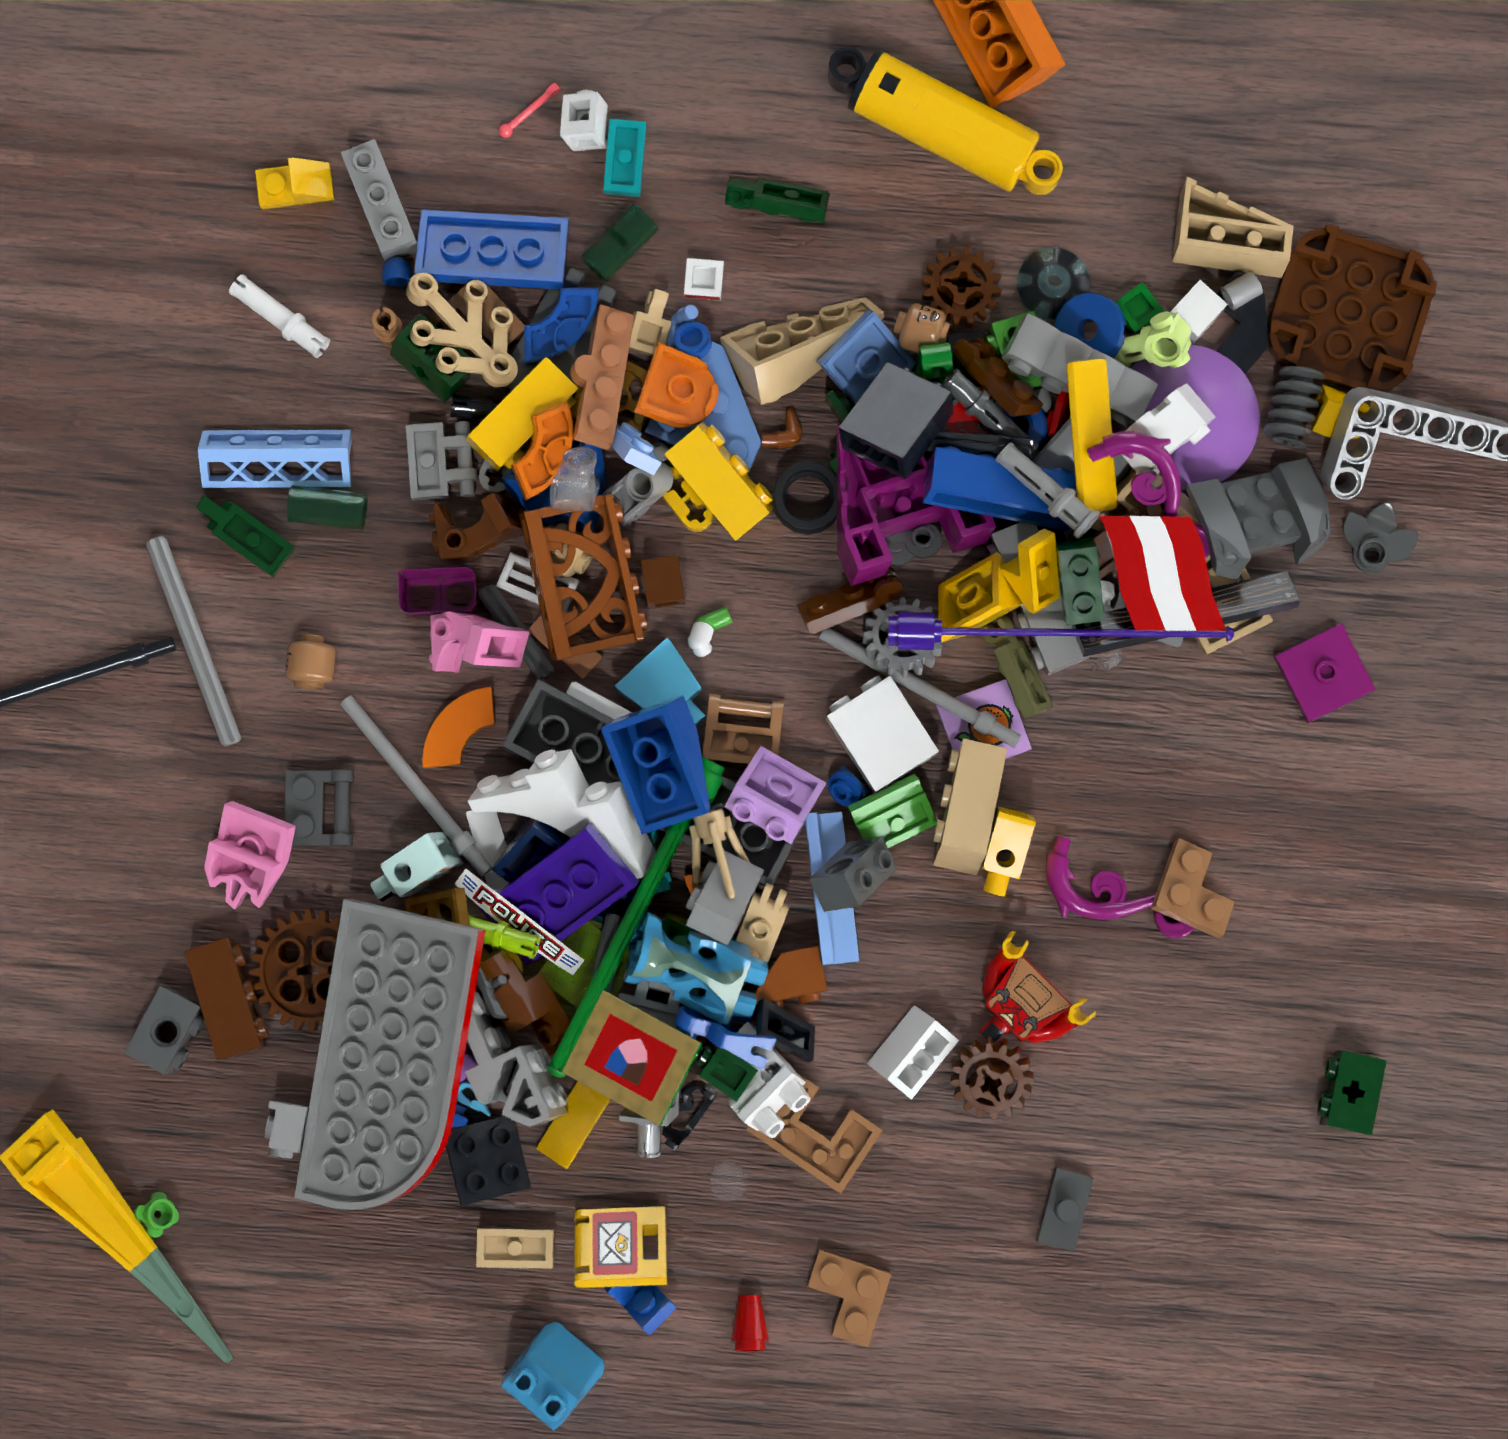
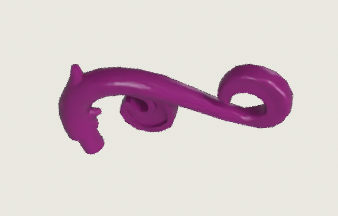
M1120 431L1103 437V442L1087 449L1092 462H1096L1106 456L1113 458L1120 454L1132 459L1134 457L1132 453L1140 454L1150 459L1159 469L1163 483L1159 486L1152 485L1151 482L1157 476L1156 472L1150 469H1143L1137 472L1131 481L1132 494L1136 500L1144 505L1153 506L1165 501L1164 516H1177L1181 496V483L1176 463L1169 451L1164 448V446L1171 443L1170 439L1151 437L1135 431ZM1195 524L1204 547L1205 558L1210 555L1205 533L1201 525Z
M1060 836L1056 837L1053 851L1048 853L1046 878L1059 906L1062 918H1067L1068 911L1070 910L1077 915L1090 919H1116L1152 906L1156 893L1124 901L1127 890L1125 881L1112 871H1100L1092 877L1090 883V890L1094 897H1099L1101 892L1105 890L1110 895L1109 901L1098 903L1087 900L1079 895L1069 882V879L1075 878V875L1068 868L1070 859L1066 858L1071 840ZM1154 912V922L1158 930L1166 937L1171 939L1182 938L1189 935L1194 929L1180 921L1168 922L1162 913Z

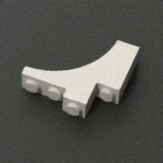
M571 749L559 752L547 750L535 758V762L530 769H522L512 775L498 777L497 775L488 776L477 784L476 790L468 800L473 813L505 812L530 817L558 829L570 838L591 823L636 878H643L656 854L647 833L641 834L622 782L608 784L606 782H597L589 786Z

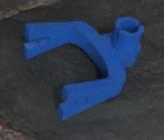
M681 1006L674 1020L676 1029L694 1039H696L697 1035L705 1036L714 1045L733 1053L761 1070H764L768 1058L757 1052H751V1049L754 1046H758L761 1049L772 1050L777 1040L775 1036L738 1034L737 1032L741 1028L731 1026L734 1020H738L741 1023L748 1021L752 1024L756 1015L755 1011H753L751 1018L731 1015L728 1024H721L688 1007Z

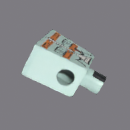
M445 832L427 833L380 865L384 875L371 882V887L375 895L382 902L396 893L399 897L411 896L464 863L450 846L451 841ZM408 866L411 869V876L408 875Z

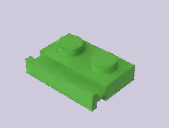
M916 774L910 775L847 806L861 838L868 839L883 836L888 848L935 826L937 823V819Z

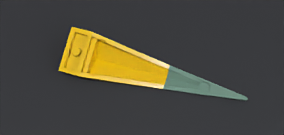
M54 1110L44 1114L0 1155V1160L24 1189L61 1215L127 1269L199 1336L223 1362L229 1363L233 1360L232 1354L142 1224L136 1219L135 1214L81 1137L76 1139Z

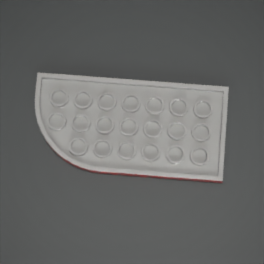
M343 899L294 1198L342 1210L368 1209L389 1203L407 1194L419 1185L435 1167L446 1147L453 1125L485 930L359 900Z

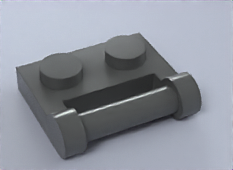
M285 771V822L296 826L292 847L353 846V834H349L350 783H353L354 771ZM325 783H335L334 834H324Z

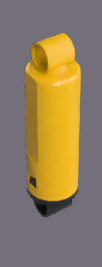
M842 47L831 55L827 73L828 82L837 92L844 94L852 93L847 106L849 110L1006 192L1012 191L1018 180L1023 181L1026 189L1036 195H1046L1056 188L1063 171L1062 161L1052 151L1035 150L1039 141V133L879 49L874 52L869 62L865 61L862 53L851 47ZM842 64H849L855 68L856 73L845 77L838 73L837 68ZM1037 166L1047 167L1052 177L1049 179H1039L1035 176L1033 169Z

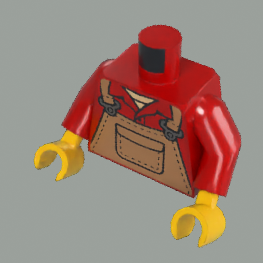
M1011 931L1007 935L1002 948L999 949L986 967L981 991L986 999L983 1005L993 1017L979 1030L980 1034L986 1040L988 1037H992L994 1045H997L1009 1032L1020 1042L1028 1040L1036 1044L1058 1039L1078 1025L1087 1024L1096 1015V1011L1090 1015L1081 1013L1079 1006L1085 1003L1087 999L1081 998L1072 1005L1023 956L1029 944L1028 940L1021 947H1016L1011 943V939L1016 933Z

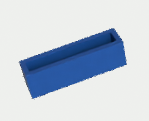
M936 447L927 462L923 503L1058 530L1068 531L1070 529L1058 516L1053 518L1049 514V506L1030 489L1025 487L1000 463H997L995 461L997 457L992 454L975 455L962 452L956 447ZM1041 468L1063 489L1068 487L1075 490V496L1077 497L1075 474H1071L1070 471L1063 468Z

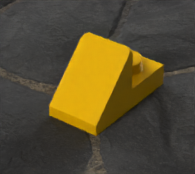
M292 157L288 158L289 166L255 170L259 206L261 209L334 200L329 162Z
M1042 529L1018 544V556L1000 567L1002 574L1024 606L1033 614L1060 598L1055 533L1046 529Z

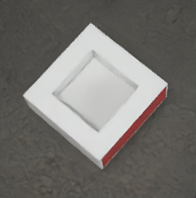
M687 258L684 298L721 301L724 261Z

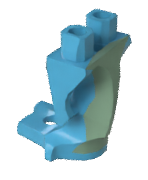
M645 912L628 945L629 964L624 978L625 982L641 983L642 980L664 984L673 989V998L721 1024H728L731 1015L751 1018L756 1005V994L741 989L744 981L759 986L764 984L768 974L767 962L751 956L749 945L730 940L729 944L726 945L705 934L689 931L688 934L689 948L679 945L666 936L659 917ZM702 947H707L714 950L717 955L706 959L698 951ZM669 968L680 969L681 971L677 973H671L669 972ZM701 987L706 990L703 996H692L690 994L692 988Z

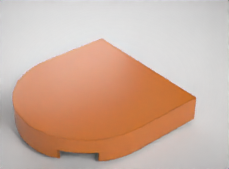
M658 342L634 412L669 426L678 428L692 427L703 422L710 415L717 403L719 388L705 362L693 355H688L685 352Z

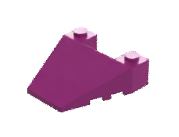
M837 426V554L850 586L885 576L893 561L885 537L928 523L940 522L952 553L987 543L996 528L992 516L923 503L927 462L933 451H926L909 476L904 479L842 449L839 426Z

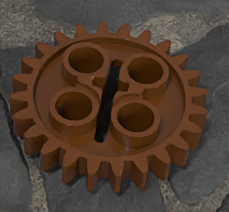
M309 908L305 910L303 919L298 910L290 912L291 923L284 917L277 918L279 930L271 926L264 929L270 938L269 941L264 939L256 941V944L263 952L251 955V959L260 963L259 968L249 971L251 975L260 976V982L254 984L253 989H263L265 993L258 1000L259 1004L269 1001L272 1004L268 1011L269 1016L275 1015L278 1012L282 1013L281 1025H285L291 1019H294V1029L298 1031L307 1022L310 1032L318 1030L319 1021L323 1025L327 995L324 992L323 985L327 978H331L333 961L324 957L322 945L326 940L332 941L336 945L341 915H337L332 921H329V910H322L318 918H316L314 909ZM309 936L313 937L314 940L312 951L308 943ZM290 941L297 944L300 949V956L296 962L289 960L285 955V946ZM311 964L313 967H318V974L312 976L311 973H305V966ZM290 979L297 981L301 986V995L298 999H293L287 994L286 986ZM312 985L313 993L316 998V1002L314 1004L310 1002Z

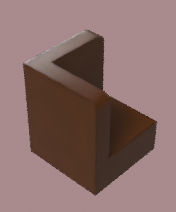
M673 555L641 560L648 609L685 604L678 556Z

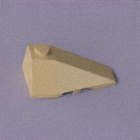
M864 297L822 307L819 315L811 317H799L798 313L787 315V322L766 327L765 321L753 323L720 337V340L744 390L763 405L775 402L781 396L795 391L821 370V366L816 361L868 309L874 311L880 320L884 319V312Z

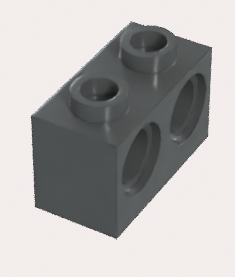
M883 836L847 842L809 880L824 912L859 907L897 870V867Z

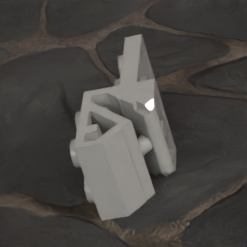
M476 987L467 1040L478 1066L465 1071L476 1099L481 1104L499 1101L505 1103L501 1115L529 1127L550 1122L567 1114L568 1112L565 1107L568 1104L567 1095L560 1083L555 1084L552 1075L546 1069V1064L551 1062L547 1051L544 1048L540 1049L538 1044L519 1046L509 1051L508 1047L511 1046L507 1032L502 1026L498 1027L495 1018L490 1013L483 993L479 990V987Z

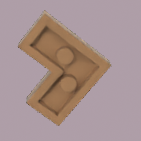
M1178 838L1173 843L1151 909L1216 938L1224 936L1235 901L1201 887L1213 853Z
M819 1249L807 1287L843 1298L832 1336L869 1347L892 1274Z

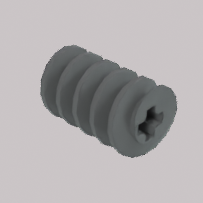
M1299 366L1284 367L1278 373L1282 381L1277 382L1274 388L1278 395L1273 396L1270 402L1275 409L1267 413V419L1271 423L1264 426L1263 433L1273 442L1282 446L1306 450L1308 445L1300 441L1299 436H1310L1312 431L1304 427L1303 422H1313L1316 418L1306 410L1307 408L1319 407V402L1312 399L1310 395L1323 392V388L1316 385L1314 381L1325 380L1326 376L1311 368Z

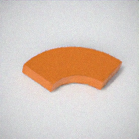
M568 402L531 416L534 430L531 446L523 458L511 465L525 500L536 496L552 484L562 471L573 441V421Z
M492 687L476 689L458 697L438 715L425 740L422 757L424 769L461 765L463 750L469 739L479 730L495 725Z

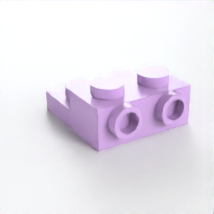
M760 746L735 785L725 807L731 810L734 817L739 821H751L765 829L771 839L776 841L785 840L792 844L823 791L826 782Z

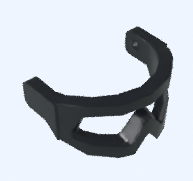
M692 1080L681 1089L683 1102H679V1112L693 1110V1104L689 1095L694 1090L699 1089L707 1097L683 1131L673 1129L671 1127L672 1122L667 1127L663 1126L662 1134L666 1138L664 1143L675 1151L688 1137L717 1096L718 1091L702 1080Z

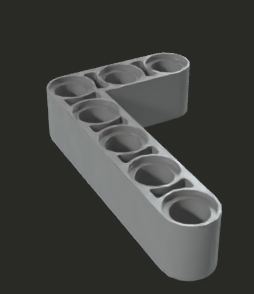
M1357 387L1350 390L1343 400L1321 468L1320 477L1322 483L1336 497L1340 499L1355 497L1363 487L1380 432L1496 460L1508 461V440L1503 446L1497 447L1498 439L1502 435L1508 434V423L1503 420L1365 387ZM1365 401H1371L1370 409L1365 414L1358 415L1359 406ZM1405 409L1404 418L1400 422L1393 423L1395 413L1398 410ZM1436 417H1440L1438 427L1428 431L1429 422ZM1474 425L1472 435L1467 439H1462L1464 430ZM1359 436L1358 445L1352 450H1346L1348 441L1353 437ZM1348 472L1346 481L1343 484L1335 485L1337 476L1340 473Z

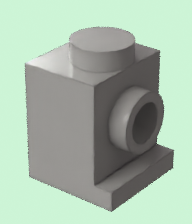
M272 1100L269 1102L268 1108L276 1110L275 1116L268 1117L265 1128V1138L270 1139L268 1147L271 1148L270 1155L292 1159L293 1152H302L309 1106Z

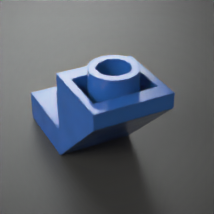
M658 1285L603 1287L649 1335L677 1308Z

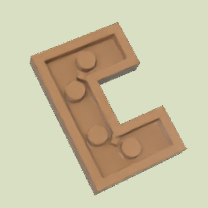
M801 1076L806 1082L803 1087L810 1097V1101L802 1110L794 1112L784 1104L776 1113L785 1123L784 1128L774 1138L750 1126L747 1127L746 1131L841 1194L883 1130L850 1109L831 1140H828L799 1120L819 1090L818 1086Z

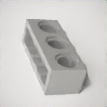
M373 139L340 152L384 261L386 262L387 259L394 256L403 258L416 253L417 241L376 140Z

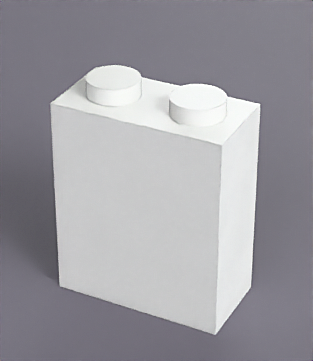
M878 675L860 687L863 693L850 700L847 695L829 706L832 713L826 717V721L873 794L891 785L939 753V750L891 676L882 680Z

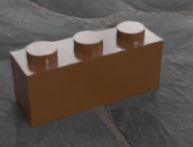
M227 937L184 951L217 1061H223L266 1047L264 1038L269 1037V1032L264 1017L262 1015L257 1017L253 1002L258 1001L256 990L253 989L254 983L252 979L246 980L242 966L247 965V960L241 943L235 944L234 939Z

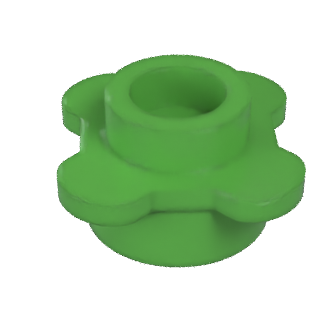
M154 1192L151 1195L150 1201L145 1205L137 1206L135 1209L136 1219L145 1224L148 1235L153 1238L160 1237L163 1234V1229L169 1228L177 1223L179 1219L178 1211L173 1203L167 1200V1196L163 1192ZM156 1211L160 1213L159 1218H155L154 1213Z

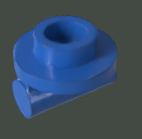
M845 765L841 766L828 780V790L832 798L843 806H849L863 799L870 792Z

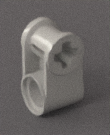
M662 462L655 475L640 468H635L620 481L610 486L603 494L612 493L613 500H619L623 513L621 525L627 526L640 518L650 509L651 505L668 492L673 485V474L671 469Z

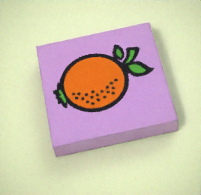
M1007 679L954 698L981 713L983 710L997 717V722L1019 733L1021 738L1015 748L990 734L984 736L973 730L974 725L935 705L951 750H959L963 738L1007 748L1005 759L1032 750L1018 709L1014 704Z

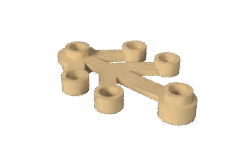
M418 273L412 276L406 288V295L409 301L417 306L429 305L452 329V331L434 329L430 322L420 320L413 325L410 332L412 342L418 346L434 344L470 349L478 357H460L455 349L450 347L440 350L435 361L436 367L443 373L448 374L459 371L482 374L485 382L493 387H503L511 384L518 373L515 359L507 353L508 329L513 321L512 312L506 307H497L492 311L489 317V325L493 329L491 349L482 339V303L488 294V288L484 282L472 280L468 282L464 290L463 296L467 302L465 321L439 294L438 284L433 276L428 273ZM418 283H423L430 289L424 290L419 287ZM470 290H478L481 296L472 295ZM502 316L507 323H499L495 317ZM417 330L426 331L428 337L419 336ZM442 357H450L454 364H446ZM494 364H500L506 370L500 371L495 368Z

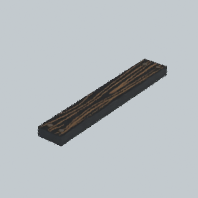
M1288 571L1211 588L1224 625L1299 607L1300 603L1299 596ZM1126 607L1104 612L1105 621L1072 625V629H1134ZM1075 636L1083 657L1168 638Z

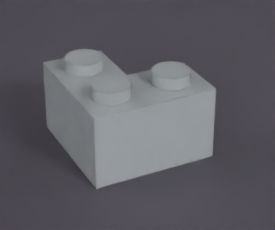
M724 851L735 897L729 898L727 896L718 861L716 864L709 861L700 879V882L705 885L699 884L698 887H695L686 908L692 910L686 925L728 945L747 910L764 870Z

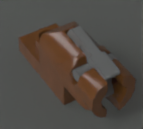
M505 950L482 962L479 966L477 985L483 993L491 1015L494 1018H501L511 1034L531 1023L539 1042L545 1047L549 1056L554 1054L571 1022L543 974L540 973L525 982L520 969Z

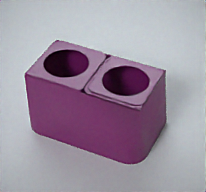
M467 567L401 570L403 576L398 571L399 606L406 616H428L445 612L477 613L476 576L471 569ZM454 583H465L471 588L473 597L468 606L455 608L448 603L446 597L447 590ZM419 584L429 585L435 592L434 604L425 610L416 609L409 600L412 588Z

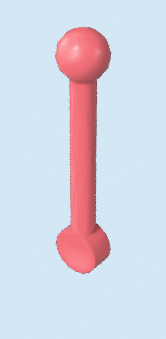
M556 83L550 85L543 95L511 122L500 125L498 129L499 135L503 138L510 137L517 125L549 98L556 96L561 88Z

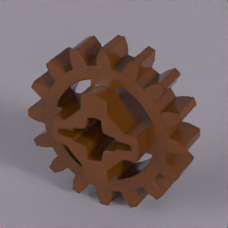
M954 246L950 247L949 257L947 258L942 253H937L936 261L938 265L928 263L926 271L931 276L922 277L921 285L929 288L922 292V300H932L929 306L942 310L946 314V319L947 317L952 318L954 328H957L960 320H965L967 326L972 327L975 316L981 321H985L987 318L985 308L994 311L997 303L991 297H1000L1002 291L1001 288L993 286L1001 280V274H991L995 262L993 260L987 263L982 262L983 251H979L976 256L970 255V246L964 248L963 254H958ZM958 265L957 269L950 274L943 273L940 275L948 267ZM971 267L975 268L982 275L983 279L977 278ZM958 281L965 282L966 289L964 293L957 292ZM939 294L947 297L952 304L951 307L943 302ZM980 298L982 299L976 306L965 309V305L972 300L980 301Z
M988 1037L985 1046H981L977 1040H973L972 1051L970 1052L968 1049L962 1048L959 1055L961 1060H954L952 1071L955 1073L951 1075L950 1084L958 1086L955 1089L954 1097L955 1099L965 1098L963 1106L965 1111L973 1106L976 1107L978 1118H981L985 1111L990 1112L992 1120L997 1119L998 1111H1003L1007 1117L1012 1116V1105L1022 1109L1025 1101L1023 1096H1031L1032 1086L1029 1083L1033 1082L1034 1072L1027 1070L1030 1068L1029 1057L1019 1059L1021 1053L1019 1046L1012 1050L1007 1049V1039H1003L1000 1045H994L993 1038ZM975 1063L976 1072L972 1073L971 1077L967 1079V1072ZM1017 1078L1016 1087L1009 1093L1008 1085L1012 1084L1014 1079Z

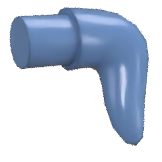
M688 305L679 309L671 317L670 321L672 323L666 342L667 346L672 348L675 346L673 336L680 325L693 321L698 316V309L694 305Z

